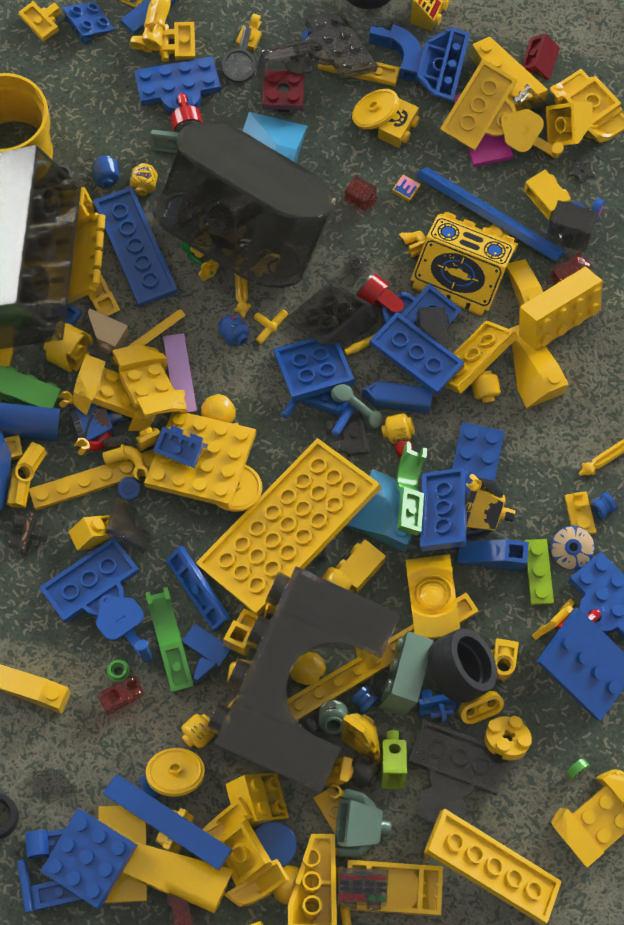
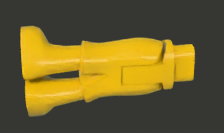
M172 0L150 1L144 23V33L142 36H133L130 39L129 45L133 49L149 53L152 50H160L162 35L165 30V21Z

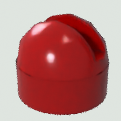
M411 441L395 443L397 456L402 457L404 446L407 442L411 443V450L413 449Z

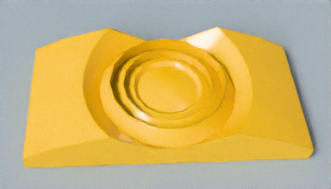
M450 554L405 560L415 634L435 640L460 629Z
M348 860L347 875L362 876V879H347L349 885H346V887H349V889L346 891V894H365V901H345V909L377 913L441 916L443 866ZM366 876L387 877V880H367ZM353 881L362 882V885H353ZM366 882H374V886H367ZM378 882H386L387 886H378ZM353 888H361V892L353 891ZM365 888H374V892H365ZM378 888L386 889V892H378ZM369 896H375L376 900L370 901ZM379 896H384L386 898L385 901H379Z

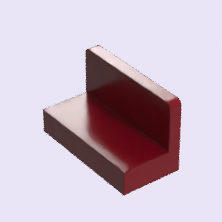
M547 34L532 37L522 66L529 73L538 72L544 79L548 80L551 78L560 47Z

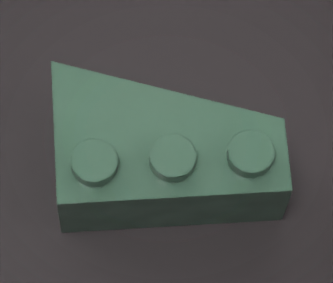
M409 631L402 638H398L395 646L397 653L391 662L390 674L378 708L405 716L418 703L428 664V651L434 640Z

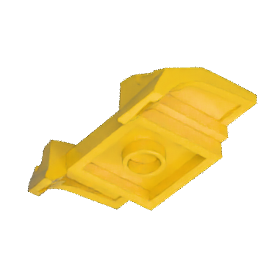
M580 69L560 83L550 87L556 105L570 102H592L593 123L585 133L587 138H592L596 142L602 143L609 141L624 131V114L622 113L623 109L620 107L621 102L596 76L589 78Z
M134 345L112 350V354L119 365V378L134 408H140L144 417L166 412H187L184 390H174L165 373V370H168L167 357L163 353L158 352L154 347Z
M85 354L74 388L73 404L86 416L91 403L131 417L132 420L128 431H141L149 427L156 415L144 417L140 408H134L119 378V373L105 368L106 361Z
M610 770L597 776L595 779L604 787L573 813L566 808L560 807L551 821L553 827L586 868L603 855L604 851L624 834V772L621 770Z
M241 797L202 829L233 850L224 866L233 870L231 878L236 887L224 895L239 907L252 905L264 899L290 880L279 860L271 861L248 822L253 816Z

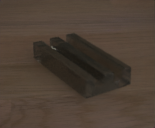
M526 84L524 86L526 90L524 92L521 90L519 92L520 96L518 98L515 96L513 100L524 110L529 109L522 103L525 99L538 111L536 114L541 116L546 111V106L549 105ZM530 93L543 105L542 108L537 106L528 97Z

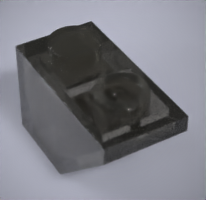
M420 307L415 314L416 326L448 350L451 347V335L447 333L449 315L445 313V307Z

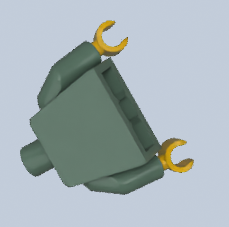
M337 784L330 786L339 790L337 796L328 794L333 800L339 799L335 845H338V848H335V855L339 857H359L369 851L372 845L379 844L381 834L389 835L391 823L390 821L382 820V810L376 808L375 802L365 793L345 789L344 791Z

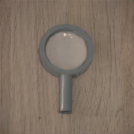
M244 27L239 48L229 50L222 60L224 76L230 81L237 83L248 81L256 71L254 56L247 50L252 30L250 27Z

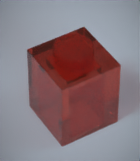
M355 176L345 189L344 200L366 211L369 206L373 207L377 201V187Z

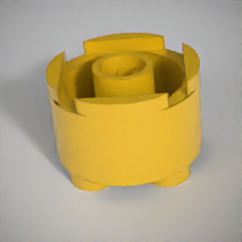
M60 322L51 339L48 338L44 343L43 349L46 351V358L49 362L73 373V369L77 371L81 367L85 354L89 355L90 352L87 351L88 344L92 346L93 339L90 334L69 323Z

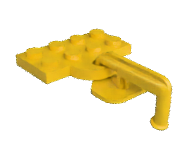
M484 59L480 62L440 128L441 132L473 151L476 150L485 134L492 137L504 135L506 144L518 152H527L533 145L556 159L561 156L564 150L562 143L556 142L551 145L538 137L544 126L541 116L529 109L516 111L513 102L507 98L518 80Z

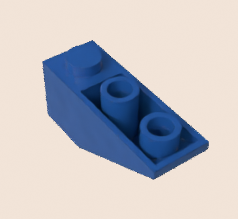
M507 539L466 541V546L458 547L457 564L524 572L527 564L529 542Z

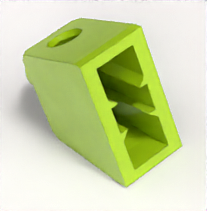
M390 730L387 732V739L382 742L381 788L404 789L407 776L406 741L401 740L400 731Z

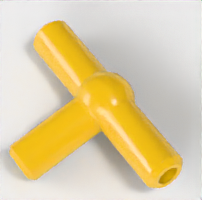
M284 309L272 321L259 312L254 315V320L265 327L255 339L257 343L262 345L272 333L276 332L280 323L288 316Z

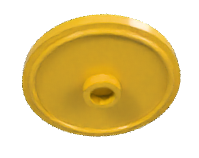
M379 89L367 94L354 107L352 112L353 122L358 128L364 130L375 129L384 125L398 111L400 105L398 95L390 89Z
M245 465L230 507L217 506L233 512L244 511L254 506L262 493V482L257 472Z
M184 748L165 749L155 754L146 767V779L149 786L157 793L170 797L183 796L193 792L201 785L205 775V768L201 758L196 753Z

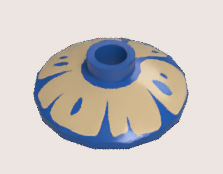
M567 526L556 532L552 538L550 550L557 564L563 568L575 570L581 569L593 558L595 545L593 538L585 529L578 526ZM571 543H575L577 545L576 551H571L569 549V545Z

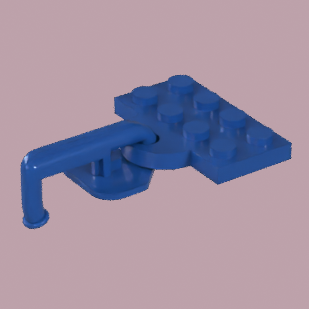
M114 537L39 587L65 624L85 611L89 616L97 618V628L106 639L114 641L125 636L145 663L152 661L148 642L140 640L133 630L142 623L144 613L134 599L125 598V592L122 584L140 573V571Z

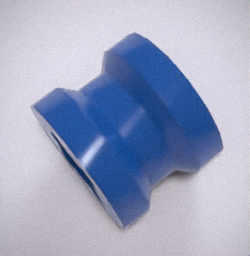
M607 492L602 493L599 499L590 501L591 509L601 520L605 519L608 513H614L618 509L615 500Z
M366 685L353 696L351 702L353 705L360 707L362 714H366L377 704L380 698L377 695H372L370 688Z

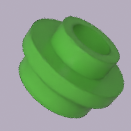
M114 660L108 665L107 675L111 681L121 683L129 677L130 668L125 661ZM116 668H121L123 670L121 675H116L114 673Z

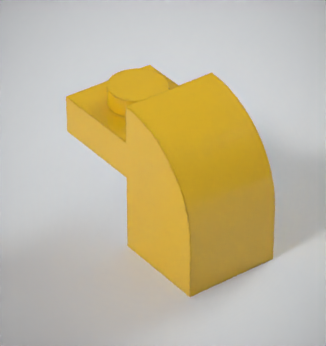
M243 608L237 621L233 620L223 639V646L245 656L253 644V640L264 621V617H258L253 612Z

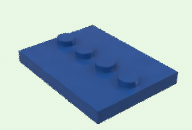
M575 608L536 662L593 718L601 721L624 689V652L581 609Z

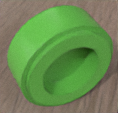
M580 759L568 769L567 775L573 781L586 772L590 765L585 759Z

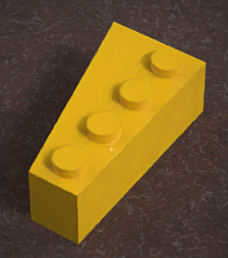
M491 37L472 44L470 57L477 67L482 59L518 80L507 97L513 102L516 111L531 109L545 102L548 89Z

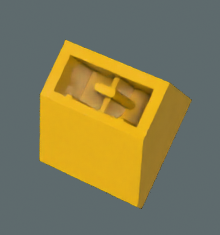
M277 773L243 775L225 784L230 804L240 797L243 799L253 816L248 821L252 828L266 822H276L289 818Z

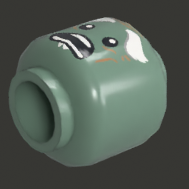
M329 700L321 705L319 709V726L325 733L337 735L342 732L343 718L348 715L346 705L337 700Z

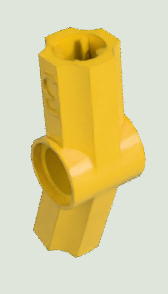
M31 442L15 467L10 470V483L6 505L9 507L26 508L31 479L47 454L45 448L40 444ZM18 469L23 470L25 479L18 475Z

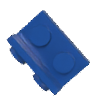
M171 425L170 429L162 427L153 452L195 468L202 449H207L208 444L203 443V438L192 433L190 437L183 435L184 430Z

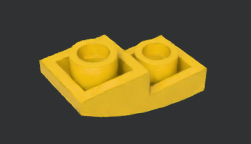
M149 426L139 432L140 435L136 437L138 442L136 446L141 452L156 444L160 435L159 429H152Z

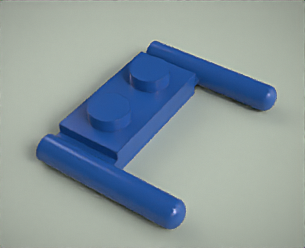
M330 391L292 402V399H290L283 409L281 416L285 419L289 418L298 402L302 401V404L339 416V420L331 431L334 436H339L356 408L347 401H334Z
M21 859L17 862L25 913L84 900L56 881L31 886L26 860Z

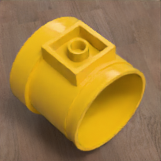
M0 73V124L24 122L38 128L35 135L26 142L12 148L0 149V190L30 189V184L38 180L47 171L53 157L47 101L40 88L29 79L16 74Z

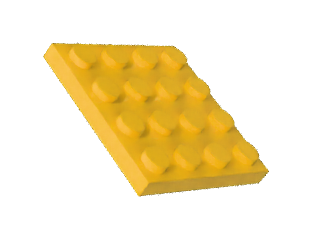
M172 412L166 428L170 429L171 425L183 429V435L190 437L192 433L202 437V442L208 444L207 449H202L195 468L156 453L144 482L145 487L229 508L253 445L256 429L190 413Z

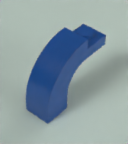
M394 24L391 31L382 27L371 26L369 43L395 50L402 58L399 78L419 83L416 76L423 52L418 40L409 31Z

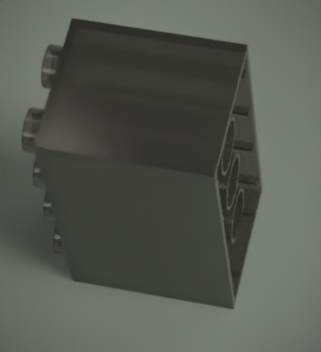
M37 145L0 152V349L63 340L81 186Z

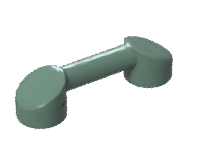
M340 384L333 387L331 396L334 401H347L364 415V424L367 428L375 429L380 427L383 419L381 412L372 411L353 395V391L348 385Z

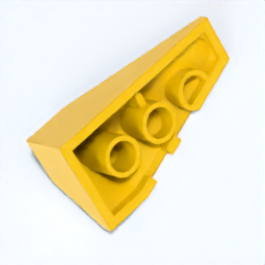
M519 325L510 328L518 336L511 346L517 391L526 409L565 394L568 382L547 347L543 346L535 350L519 336Z
M358 713L346 715L343 718L341 740L361 755L368 756L380 765L382 755L374 720L365 714L362 716Z

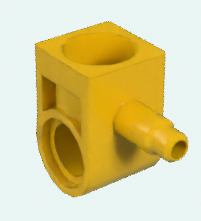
M496 638L493 650L490 649L496 665L504 663L509 668L508 671H501L497 666L498 680L504 681L512 676L516 667L519 642Z

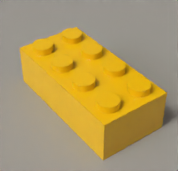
M584 267L521 305L519 336L532 348L538 350L548 345L555 338L564 335L573 327L580 325L584 320L596 315L601 311L603 280L587 267Z

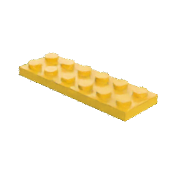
M441 810L424 853L541 925L547 924L562 881L448 810Z

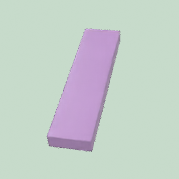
M182 333L163 336L170 382L174 390H184L186 413L196 414L197 408L185 335Z

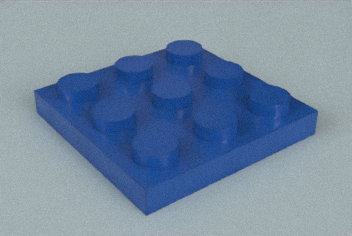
M335 332L273 349L292 402L330 392L333 387L340 384L355 385L354 377Z
M78 808L42 867L41 872L94 907L101 909L138 845Z

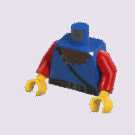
M63 391L58 396L65 399L59 403L60 407L64 408L68 404L71 406L68 408L79 438L74 447H81L78 451L79 455H83L86 451L103 450L111 441L112 436H114L112 424L124 421L122 414L115 411L107 412L106 408L91 403L86 416L73 404V396L69 391Z

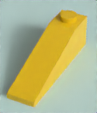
M0 664V691L62 715L71 695L68 687Z

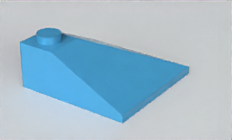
M249 112L232 164L292 178L308 126Z
M373 469L370 477L381 485V489L346 526L406 553L414 535L397 530L400 492L396 487V479Z

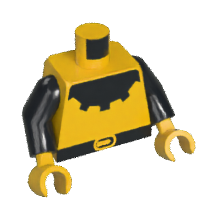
M471 474L469 477L473 480L472 483L465 484L470 489L467 497L466 537L489 533L491 530H496L499 520L512 523L515 510L504 507L505 496L503 491L493 480L477 478L474 474Z

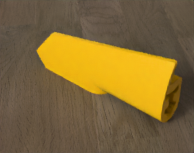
M136 843L138 846L122 873L168 895L170 893L215 914L228 887L227 883L233 873L232 869L222 866L220 871H218L205 861Z

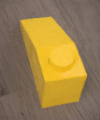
M525 259L508 263L506 269L519 306L543 293L540 283Z

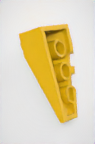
M311 834L289 900L288 925H337L335 834Z

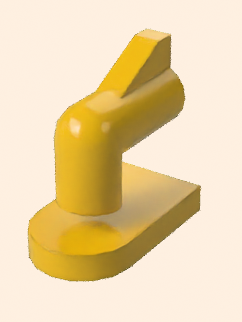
M422 231L399 233L405 245L417 241V243L409 245V254H412L411 258L420 255L426 240Z

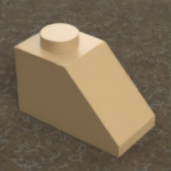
M89 309V320L99 349L110 354L112 350L121 348L129 335L128 326Z

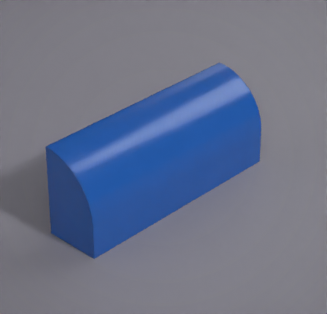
M0 403V431L3 436L19 435L20 438L57 441L60 409Z

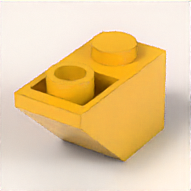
M116 515L83 517L68 531L77 551L93 549L104 544L112 537L117 538L124 534Z

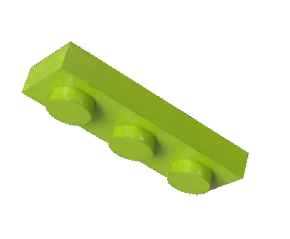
M547 539L525 540L524 542H529L526 565L531 606L553 605L554 598Z

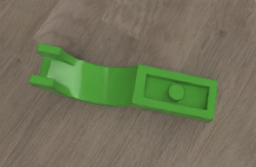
M407 442L404 446L396 477V487L400 492L397 530L418 536L422 529L424 493L418 491V479L423 463L426 460L427 448L423 447L420 453L412 451L411 443Z
M168 587L163 588V593L150 595V592H146L145 594L172 693L194 687Z

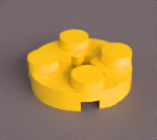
M503 716L491 720L484 736L485 745L488 750L494 755L495 753L502 755V759L505 760L522 758L532 742L529 729L518 716ZM504 735L510 736L512 741H509L507 738L504 739Z

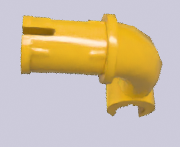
M121 444L119 448L103 452V458L107 465L121 460H131L135 465L133 470L134 477L141 482L139 477L141 471H144L145 477H147L149 469L145 467L144 458L138 449Z

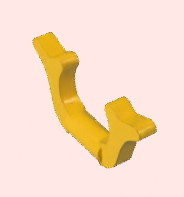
M569 599L559 609L560 612L548 624H543L531 636L537 640L545 633L557 627L573 610L572 606L575 603L572 599Z

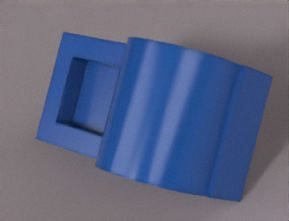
M65 829L27 832L25 834L27 859L49 857Z

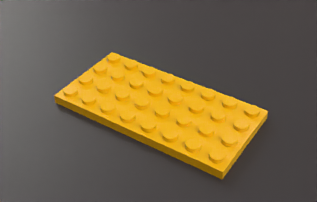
M317 438L260 496L255 505L248 509L196 562V565L259 617L265 611V606L272 603L375 496L381 489V485Z

